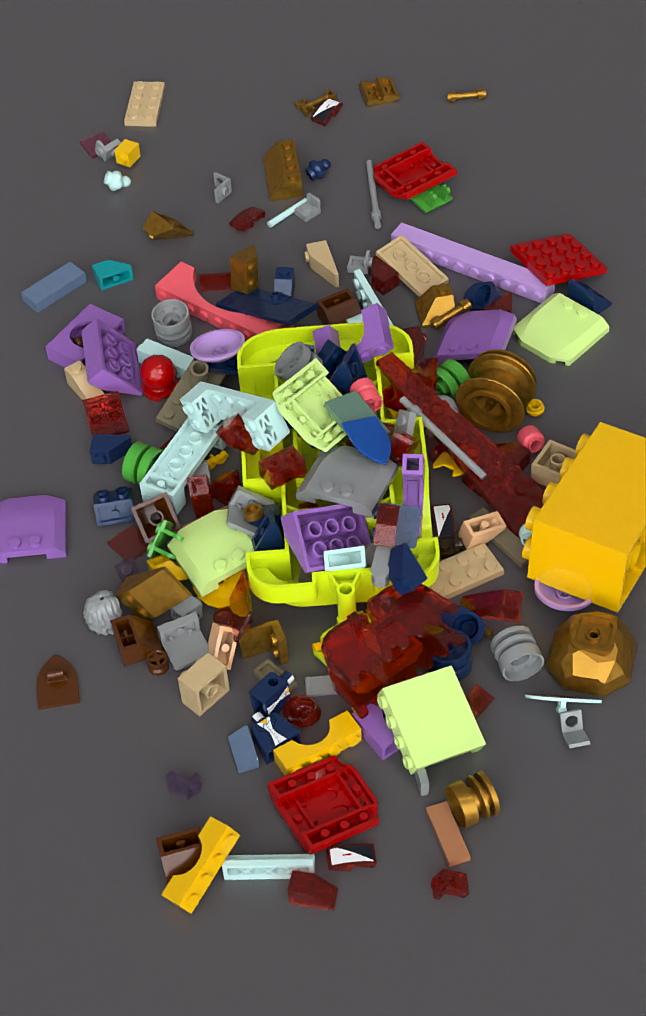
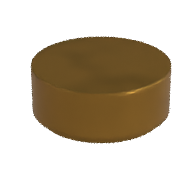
M250 504L243 509V515L246 521L254 522L264 516V511L260 504Z

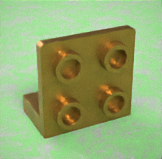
M278 619L265 622L253 628H247L238 633L243 659L272 651L274 658H278L281 665L289 663L286 637Z

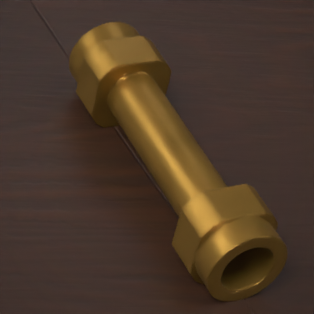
M478 88L477 91L461 93L450 91L447 92V101L456 102V99L466 98L482 100L486 98V89Z
M468 299L458 302L459 305L444 315L440 317L438 315L430 320L435 330L444 326V322L462 311L464 313L472 308Z

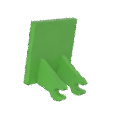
M444 184L442 187L436 185L410 198V200L427 213L453 200V197L449 194L450 188H446V184Z
M163 520V523L160 522L155 531L157 533L155 540H151L147 547L148 557L154 558L163 554L171 559H175V555L163 550L169 535L180 541L184 540V537L171 532L174 523Z

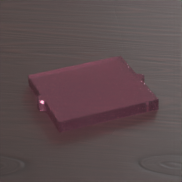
M104 132L80 141V145L92 159L99 157L95 152L96 141L100 140L104 146L111 143Z

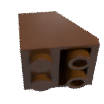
M348 288L316 301L318 304L317 317L324 325L344 324L346 319L361 314L358 301Z
M131 614L110 620L124 666L146 660L147 654L152 650H163L151 620Z
M200 826L156 838L167 885L173 875H181L190 871L198 862L202 852V843L198 836L201 832Z

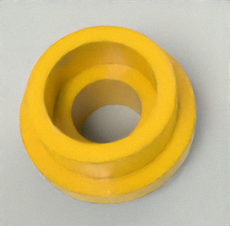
M532 399L526 405V412L531 416H540L544 413L545 407L539 399Z

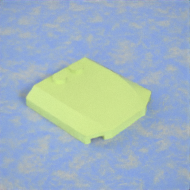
M556 293L548 297L518 322L512 333L516 334L518 342L522 347L550 363L561 361L565 362V365L570 366L609 332V325L602 316L563 294Z
M315 358L278 387L272 394L280 414L300 436L312 446L328 452L347 434L325 409L324 404L326 401L343 395L325 377L329 372Z
M228 509L215 510L181 528L177 534L184 537V540L180 541L173 537L167 545L169 552L176 556V562L201 597L218 589V583L246 568V552H254L251 541L253 537L240 530H234L226 524Z

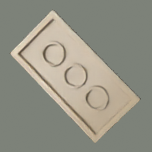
M134 82L124 119L125 126H157L165 92V82Z
M403 235L376 251L375 256L418 297L433 285L448 283L449 278Z
M483 542L440 561L438 578L430 587L423 591L434 606L504 575V569Z

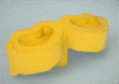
M223 450L215 457L213 454H210V458L202 462L207 461L208 468L211 470L216 464H223L229 455Z

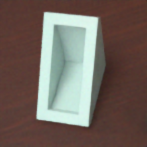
M365 546L324 551L325 571L366 568Z

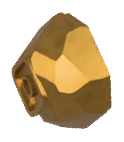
M599 611L575 614L561 623L554 631L546 667L563 689L605 697L630 683L637 646L632 634L619 617Z

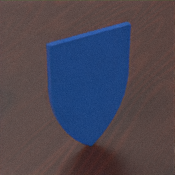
M376 416L341 423L353 445L363 455L384 465L387 463L391 453V443Z

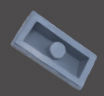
M248 725L228 736L238 773L259 768L257 753Z

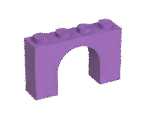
M378 303L361 310L364 335L356 347L362 363L394 349L387 311ZM330 325L313 331L317 355L328 339L341 347L338 331Z
M89 304L47 344L48 360L63 367H67L80 360L86 366L84 348L74 344L73 338L82 337V330L96 318L123 335L126 332L124 319Z
M403 454V505L419 507L421 510L417 537L419 539L422 538L425 459L423 454Z
M419 672V673L416 674V675H412V676L408 677L406 680H409V679H412V678H415V677H418V676H421V675H424V674H423L422 672ZM377 697L367 705L357 708L352 713V717L361 728V736L382 761L400 750L395 745V736L392 729L388 728L384 720L386 715L384 710L379 707Z

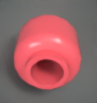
M533 425L523 427L517 435L518 444L525 452L530 454L540 451L545 444L544 435Z

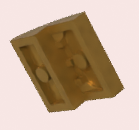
M377 77L375 82L360 81L359 88L366 105L386 104L396 101L400 97L392 78Z

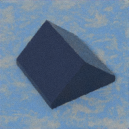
M570 278L568 298L596 314L601 313L612 305L611 301L588 285Z
M355 343L351 344L331 380L333 385L350 393V387L356 380L367 378Z

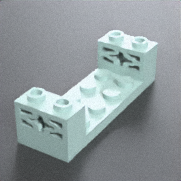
M202 381L180 399L183 411L188 415L191 421L190 425L196 431L207 433L222 419L244 425L252 438L253 445L257 449L270 451L290 433L274 400Z
M188 417L140 482L143 502L167 492L176 515H178L186 504L184 486L212 447L224 450L232 439L230 421L222 419L205 433L194 430L190 425L191 421Z

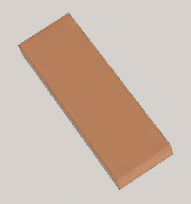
M447 801L426 807L427 816L449 867L470 861L471 856Z

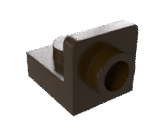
M453 531V538L438 539L440 559H447L458 554L459 550H463L462 538H458L457 531Z

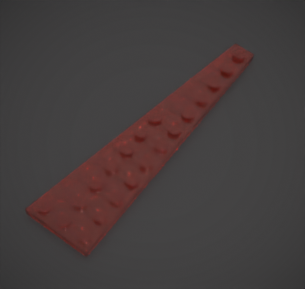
M393 352L377 360L376 366L402 397L405 396L414 405L419 406L422 409V413L487 474L481 480L431 432L494 512L498 511L507 528L518 537L519 530L526 523L531 508L533 506L543 507L542 499L545 490L543 491L538 487L534 479L528 478L517 464L514 465L507 459V455L498 449L493 442L459 412L456 413L446 400L443 401L437 396L433 388L427 387L422 382V379L412 372Z

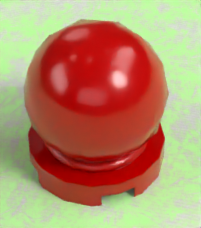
M151 355L142 362L140 378L145 397L157 402L161 401L160 399L169 397L178 384L176 368L172 360L164 355Z

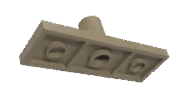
M193 358L157 415L156 422L178 432L188 418V415L183 411L180 399L200 381L221 386L228 374L208 372L209 368L206 362L194 361Z

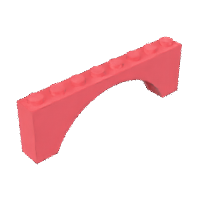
M183 262L175 266L155 285L156 296L160 301L167 299L181 300L187 305L190 315L220 329L237 330L244 335L245 341L265 331L294 327V324L287 326L262 318L223 310L210 304L201 297L195 288V268Z

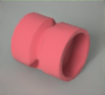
M361 378L351 385L350 393L357 391L374 413L382 407V398L370 378Z

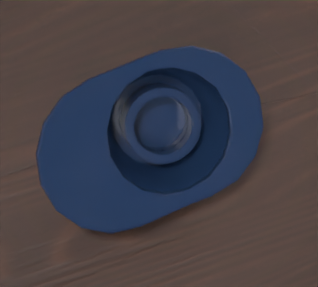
M491 281L473 284L464 295V300L468 299L472 305V308L469 310H491L495 308L499 301L503 300L499 290Z
M451 605L440 614L439 626L441 630L446 628L460 630L470 638L472 645L482 639L485 632L484 621L472 611L459 605Z

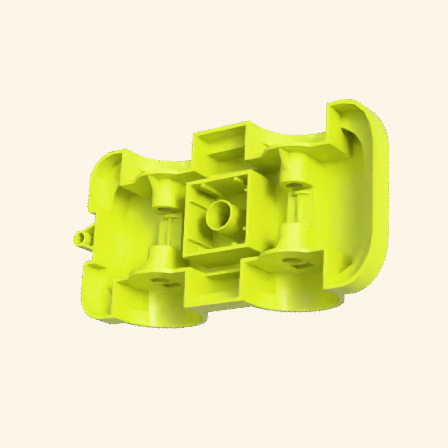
M363 322L330 325L338 331L340 346L345 351H348L351 344L355 343L357 346L363 338ZM389 324L394 349L384 355L374 357L368 362H363L367 378L373 381L382 398V407L375 414L390 431L388 437L392 449L397 423L396 419H389L387 414L388 408L384 406L383 390L397 382L412 388L414 405H416L412 340L405 331ZM327 325L274 329L259 333L245 341L237 353L240 392L275 401L272 393L286 382L282 381L274 372L280 355L296 342L315 345L313 331ZM339 388V392L342 395H345L346 393H344L343 390ZM416 417L410 451L408 452V454H423L425 459L422 538L417 539L416 547L410 548L428 579L408 593L420 592L430 587L438 578L440 571L438 537H433L429 467L422 417ZM243 425V431H240L243 488L274 500V504H279L281 516L293 511L340 505L317 499L315 504L296 499V492L322 450L311 448V444L307 443L295 429H289L290 433L270 451L257 449L252 443L249 432ZM292 432H293V446H294V450H293V449H289V447H290V442H291V437H292ZM347 435L335 445H346L356 448ZM398 466V471L380 503L403 505L402 466ZM374 515L373 517L365 516L370 540L375 544V540L371 539L372 529L377 527L378 519H374ZM285 534L284 549L246 552L248 582L255 596L269 603H285L299 607L337 604V623L344 629L354 628L358 624L359 617L357 615L356 603L391 600L403 596L398 594L391 581L386 587H375L372 584L371 567L312 572V582L298 583L300 563L286 540ZM375 544V545H379V546L396 547V546Z

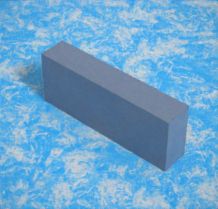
M68 262L22 291L23 302L39 313L86 283V274L72 262Z

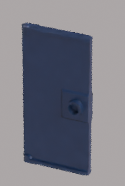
M256 289L248 295L234 291L217 301L216 307L292 326L318 308V304L292 298L278 291L268 292Z

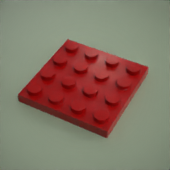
M570 233L550 236L544 239H535L529 242H520L510 246V252L545 286L569 282L570 278L578 280L606 274L607 267Z

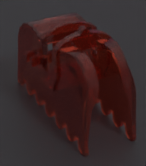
M420 584L413 591L403 595H399L394 586L391 585L369 598L365 611L372 623L369 622L368 616L363 612L359 615L354 611L347 616L345 621L328 631L323 638L321 649L328 667L327 670L333 690L351 707L360 719L367 717L369 714L367 706L369 704L379 706L377 695L382 688L397 684L401 680L418 677L417 668L430 669L433 667V656L446 657L449 655V648L447 647L449 644L460 646L466 642V637L458 634L443 623L442 616L440 615L442 612L456 613L460 609L459 605L444 598L424 584Z

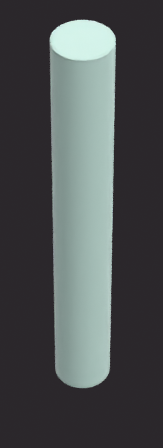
M307 198L302 199L268 221L267 225L271 228L295 213L294 209L307 202Z

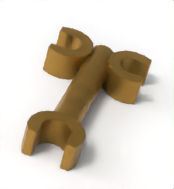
M329 89L325 92V95L308 103L305 98H301L302 103L294 101L295 108L301 110L303 115L308 117V112L315 114V106L326 102L328 99L336 101L337 94L332 95V90Z

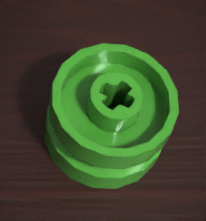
M447 359L426 374L425 383L431 396L437 394L446 395L455 400L458 387L471 378L459 362Z
M141 441L135 442L129 448L122 465L123 479L140 485L142 479L164 450L150 447L149 444Z

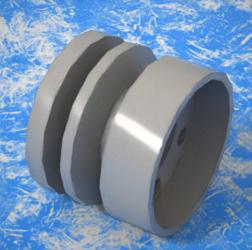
M167 299L159 302L153 308L152 322L156 338L160 344L167 347H179L190 340L193 335L189 309L184 302L176 299Z
M513 626L499 632L491 641L490 648L506 680L521 681L528 679L540 671L544 665L543 655L528 627Z

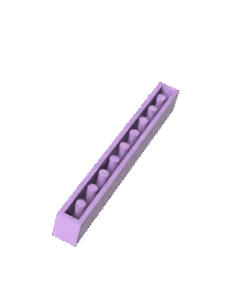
M402 222L391 234V241L403 235L434 264L483 282L491 281L496 287L536 302H544L555 292V285L545 286L525 267Z

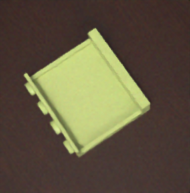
M452 665L382 688L377 695L378 705L384 710L386 715V724L389 729H392L395 736V745L400 749L403 755V764L411 775L421 768L470 751L472 753L480 751L486 745Z

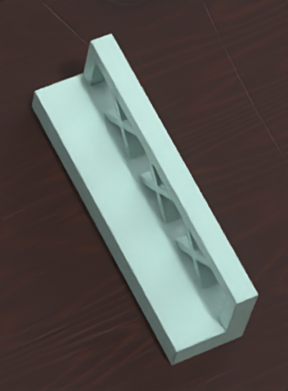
M315 854L228 855L222 864L224 880L315 878Z

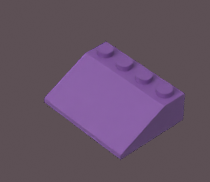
M96 318L82 330L88 382L101 390L141 396L143 391L136 343Z
M340 504L293 511L280 517L285 538L305 573L325 570L324 551L358 547L361 544L371 543L365 516L353 513V507Z

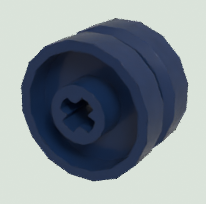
M446 628L434 632L426 640V664L429 673L452 665L458 681L468 676L473 665L472 644L470 638L464 632Z

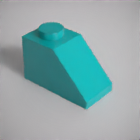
M106 260L92 265L94 279L101 291L134 280L130 264Z

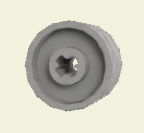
M296 342L280 355L274 372L282 381H287L315 358L322 365L323 360L315 352H311L310 348L303 342Z

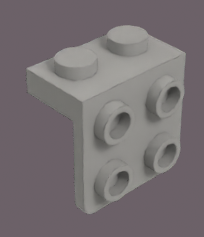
M238 485L228 503L226 524L234 530H240L253 537L258 527L245 520L243 509L250 504L266 506L274 504L275 501Z
M196 612L184 615L181 618L166 622L157 627L160 643L175 670L193 665L197 659L209 653L208 643L200 630Z

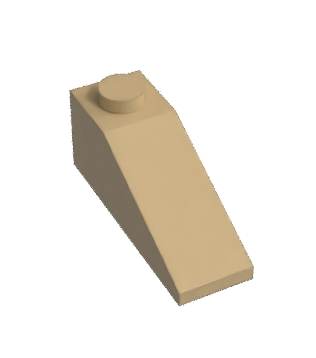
M327 241L306 244L304 258L306 262H309L311 269L333 286L339 287V274Z
M80 360L64 368L67 384L95 414L111 407V403L104 392L88 382L86 366Z

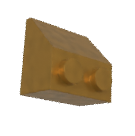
M251 245L230 257L231 289L247 295L259 288L258 256L255 245Z

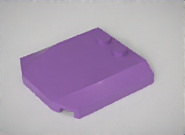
M501 309L469 311L449 319L431 359L432 366L438 367L439 364L447 359H475L480 353L487 350H506L517 321L515 314Z
M49 495L8 498L0 502V564L8 563V558L30 555L46 554L47 559L67 557L66 500Z

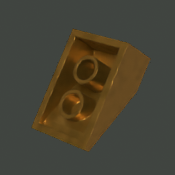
M164 566L126 577L116 595L125 606L135 613V616L150 620L189 598L191 593Z

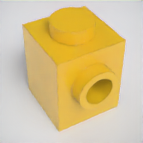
M124 139L114 150L116 163L131 167L141 156L139 143Z

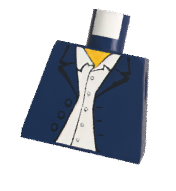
M284 671L281 676L270 672L249 691L255 714L261 712L267 717L272 713H279L291 697L289 685L294 680V676L290 672Z
M257 712L252 716L251 721L255 724L251 727L252 739L267 765L274 761V749L291 740L301 744L299 730L278 713H272L265 717L261 712Z

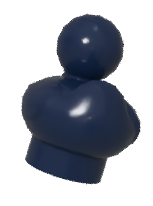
M322 159L321 161L312 160L309 162L305 172L312 181L316 178L321 179L324 177V170H328L331 163L328 159Z

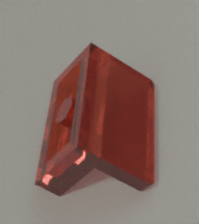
M231 272L199 274L201 292L233 290L231 289Z

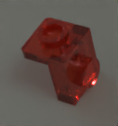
M478 684L466 696L472 713L478 718L495 699Z
M442 869L432 878L431 888L434 899L439 900L444 894L461 898L469 895L466 873Z

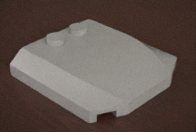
M346 445L334 446L328 452H320L296 492V499L314 504L317 502V499L353 507V513L373 517L375 507L379 506L389 488V484H391L398 471V465L388 459L385 465L373 461L354 447Z

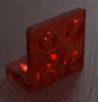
M119 391L82 400L92 438L93 434L119 435L130 431L122 408Z

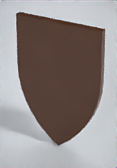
M53 655L39 672L37 678L38 710L80 703L79 683L76 672L65 659L58 655Z

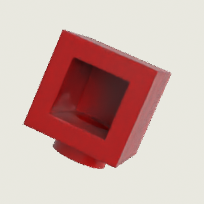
M394 382L383 390L384 406L398 412L399 409L407 410L399 400L405 396L414 404L412 388Z

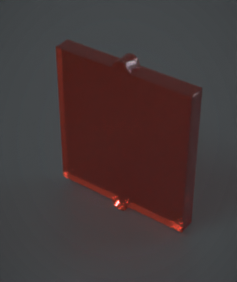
M133 525L123 532H119L116 537L107 542L108 546L128 564L139 556H143L149 543H145L142 533Z

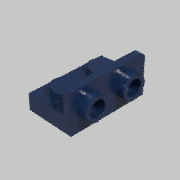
M329 339L318 353V356L323 360V366L329 372L325 376L327 379L332 376L334 370L347 353Z

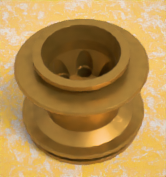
M500 349L484 351L470 363L468 374L471 379L466 380L458 387L455 397L456 404L461 414L476 427L489 432H509L516 429L522 423L525 414L524 406L534 398L537 385L536 375L532 367L517 354Z

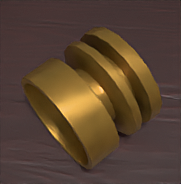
M482 771L476 772L474 776H467L466 784L461 780H457L445 786V795L449 808L457 823L463 829L478 824L479 815L484 820L490 818V815L496 816L500 813V803L496 791L487 775Z

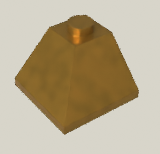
M151 211L142 228L148 232L147 236L155 240L156 238L166 240L194 235V232L173 217Z
M449 283L431 286L415 301V307L422 328L433 327L430 320L437 315L440 317L455 308L454 297Z

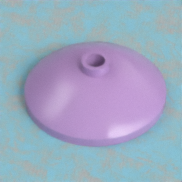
M233 329L213 330L197 337L190 345V352L194 358L203 362H224L237 355L245 342V337L241 332Z
M535 579L534 590L537 597L553 609L577 611L591 604L589 599L578 598L540 583L538 579Z

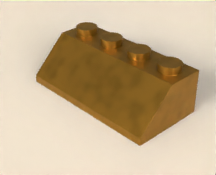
M295 139L278 141L263 156L270 201L303 197Z

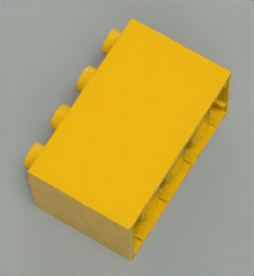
M600 422L591 436L584 433L580 437L575 451L577 457L575 459L567 457L564 460L559 473L560 482H549L542 499L543 507L533 506L526 519L525 529L532 531V535L528 537L524 545L522 558L529 560L527 578L532 580L538 579L540 583L584 600L589 599L591 603L618 613L646 567V438Z

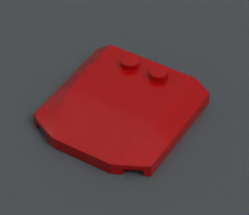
M423 141L373 166L375 182L392 197L405 200L457 175L456 168L449 162L444 164L432 154L431 148Z
M335 755L271 781L267 785L272 803L304 852L310 855L378 826L377 798L356 768L350 764L345 765L339 762L338 757Z

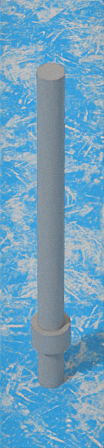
M367 160L366 168L372 204L371 217L374 221V227L380 229L382 215L378 206L373 163L371 160Z
M405 396L399 400L406 409L416 413V417H422L423 425L481 480L487 476L470 457L422 413V409L419 406L411 403Z

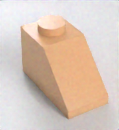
M498 511L463 521L458 536L462 538V543L467 550L483 542L485 544L505 530L507 526Z
M213 622L208 641L209 653L223 663L227 670H231L240 629Z

